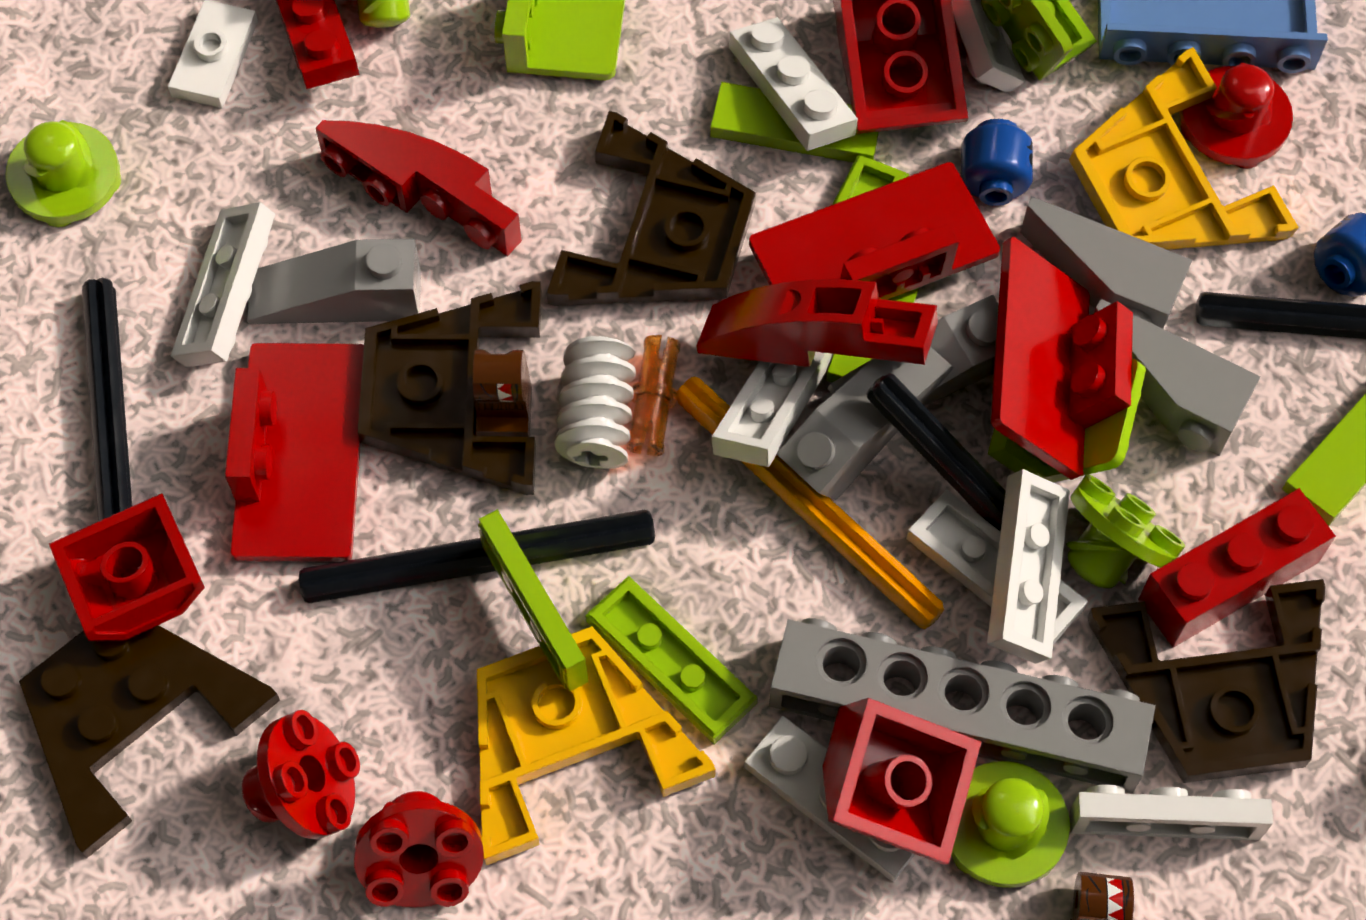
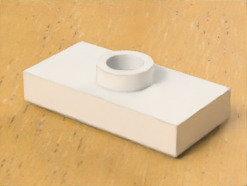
M204 0L168 84L171 97L223 109L258 24L255 10Z

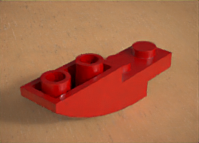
M275 0L306 90L360 75L354 52L334 0Z
M322 120L315 129L321 149L320 157L324 164L340 177L350 174L363 183L365 191L377 203L383 206H388L392 203L405 213H408L421 200L423 206L436 218L446 220L447 217H450L462 225L467 236L479 247L488 250L493 246L507 257L521 243L519 214L492 197L489 169L468 156L434 140L377 124Z
M827 279L784 282L738 293L713 304L696 347L698 354L804 367L811 366L815 352L925 365L938 324L937 305L878 299L877 283L874 281Z

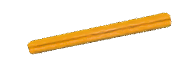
M696 376L689 378L675 394L678 403L712 435L730 408L719 395ZM778 455L775 456L769 467L741 461L919 628L927 629L939 619L944 611L943 602L829 497L819 494Z

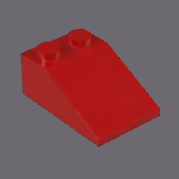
M833 0L839 49L852 111L858 118L857 134L968 121L952 0Z

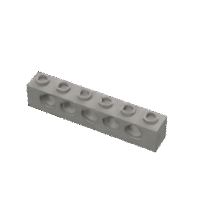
M806 618L801 622L787 620L769 699V707L835 722L839 707L871 698L981 741L978 757L995 761L1016 762L1037 771L1096 785H1117L1123 787L1125 792L1129 793L1134 792L1144 774L1156 705L1140 702L1137 695L1124 690L1109 689L1101 693L1080 688L1076 681L1060 675H1046L1042 678L1020 674L1014 666L1000 661H984L978 664L957 659L955 653L941 647L927 646L918 650L897 645L893 638L881 633L866 632L858 636L837 631L833 624L816 618ZM834 663L845 664L853 670L855 676L847 681H836L825 673L824 668ZM894 677L904 678L912 683L916 691L910 695L899 696L890 692L884 682ZM955 691L964 692L974 700L976 707L970 710L956 709L948 703L945 695ZM1011 706L1026 707L1035 715L1037 722L1031 725L1016 723L1008 715L1007 708ZM1073 720L1086 721L1094 727L1098 737L1091 740L1081 739L1071 731L1068 722Z

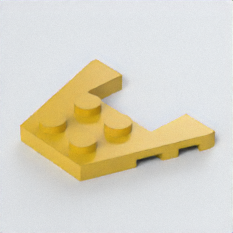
M1194 47L1182 53L1168 70L1161 76H1156L1125 108L1121 107L1073 150L1069 162L1106 226L1166 250L1276 241L1292 237L1299 227L1274 185L1223 206L1171 117L1174 113L1211 99L1217 89Z
M593 626L571 634L586 659L588 682L570 692L562 686L540 646L477 669L482 842L486 866L540 845L538 835L519 789L520 784L635 740L641 742L663 797L715 777L716 769L712 760L703 750L700 752L682 732L681 725L643 688L641 680Z

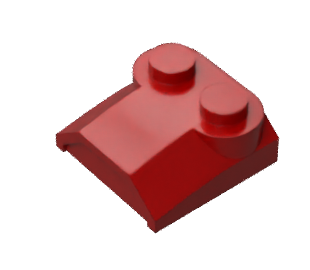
M162 493L49 543L84 633L89 641L127 640L182 615L205 588L185 540Z

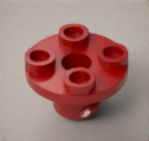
M1240 63L1236 66H1224L1209 70L1208 73L1217 89L1211 99L1180 111L1181 133L1197 150L1215 161L1235 165L1242 169L1256 167L1260 162L1275 155L1283 147L1289 136L1293 123V111L1289 98L1284 90L1271 79L1270 75L1258 66Z
M297 710L273 721L262 733L257 750V765L249 768L242 780L243 800L251 814L260 821L272 823L280 820L291 831L308 839L327 837L346 829L350 825L355 805L354 777L360 771L359 757L349 743L339 742L325 724L312 717L309 712Z
M423 791L407 792L396 797L392 802H387L383 809L372 816L360 829L353 849L355 873L361 885L365 888L366 897L371 903L381 907L396 905L417 908L437 904L444 907L455 906L468 896L469 886L477 878L484 859L482 836L473 819L461 809L441 802L436 796Z

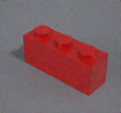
M1300 488L1150 573L1138 600L1139 602L1145 601L1147 613L1172 648L1265 595L1269 586L1283 584L1318 564L1336 535Z

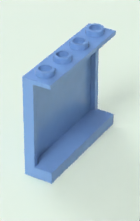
M1098 0L1099 59L1115 60L1122 65H1135L1142 61L1168 62L1173 65L1182 53L1194 47L1203 64L1236 66L1240 63H1246L1258 67L1278 68L1285 73H1299L1306 69H1316L1328 41L1326 33H1317L1315 0Z

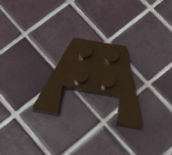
M609 111L595 150L596 164L646 175L647 179L619 263L561 250L546 293L547 303L554 306L727 298L755 207L756 192L697 158L693 162L669 149L666 140L652 132L646 136L629 126L626 117L617 112Z
M541 281L519 285L520 291L493 298L492 293L471 298L470 305L438 313L437 308L365 328L358 420L360 442L524 495H534L535 437L475 436L476 410L473 395L474 351L479 349L480 338L482 337L540 338Z
M1323 579L1269 586L1265 593V599L1277 642L1275 647L1160 661L1157 656L1145 601L1090 609L1087 616L1089 626L1127 690L1137 695L1140 702L1156 705L1151 730L1183 783L1304 768L1311 761L1318 686L1315 684L1317 654L1321 649L1322 637L1320 616L1321 605L1325 600L1326 588Z
M159 625L127 640L89 641L83 630L19 680L76 846L86 858L91 856L132 822L128 814L94 775L100 768L195 692H198L236 736L280 701L278 694L269 685Z

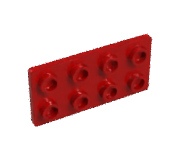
M946 162L752 234L749 238V247L769 285L827 279L874 281L877 283L878 299L885 300L993 260L999 256L1000 246L952 162Z
M1011 237L1002 243L991 424L1001 434L1070 480H1073L1083 475L1085 429L1131 406L1133 312L1116 301L1089 315L1090 295L1088 290L1016 237Z
M254 343L250 347L248 368H236L225 478L235 499L231 554L234 560L342 562L352 559L361 445L358 436L363 344Z

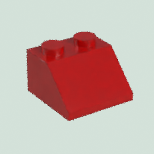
M871 698L839 707L822 765L828 822L942 865L949 864L982 742Z

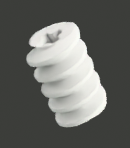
M588 336L577 339L566 347L563 353L565 368L561 373L563 389L559 394L561 410L556 420L559 431L554 439L555 449L563 458L581 466L598 469H615L624 466L628 462V453L620 446L626 445L630 441V432L622 425L628 424L632 420V411L625 404L630 403L634 398L633 388L627 383L632 382L636 377L635 367L627 362L636 353L629 344L609 337Z

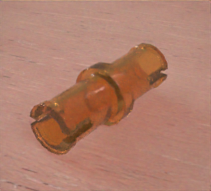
M662 335L647 336L643 342L644 351L639 382L634 383L632 386L634 398L631 401L635 403L630 441L627 443V449L635 454H641L646 432L650 435L647 455L661 456L664 454L669 409L674 408L677 402V391L673 388L678 353L681 349L680 342L672 337H667L662 359L659 358Z

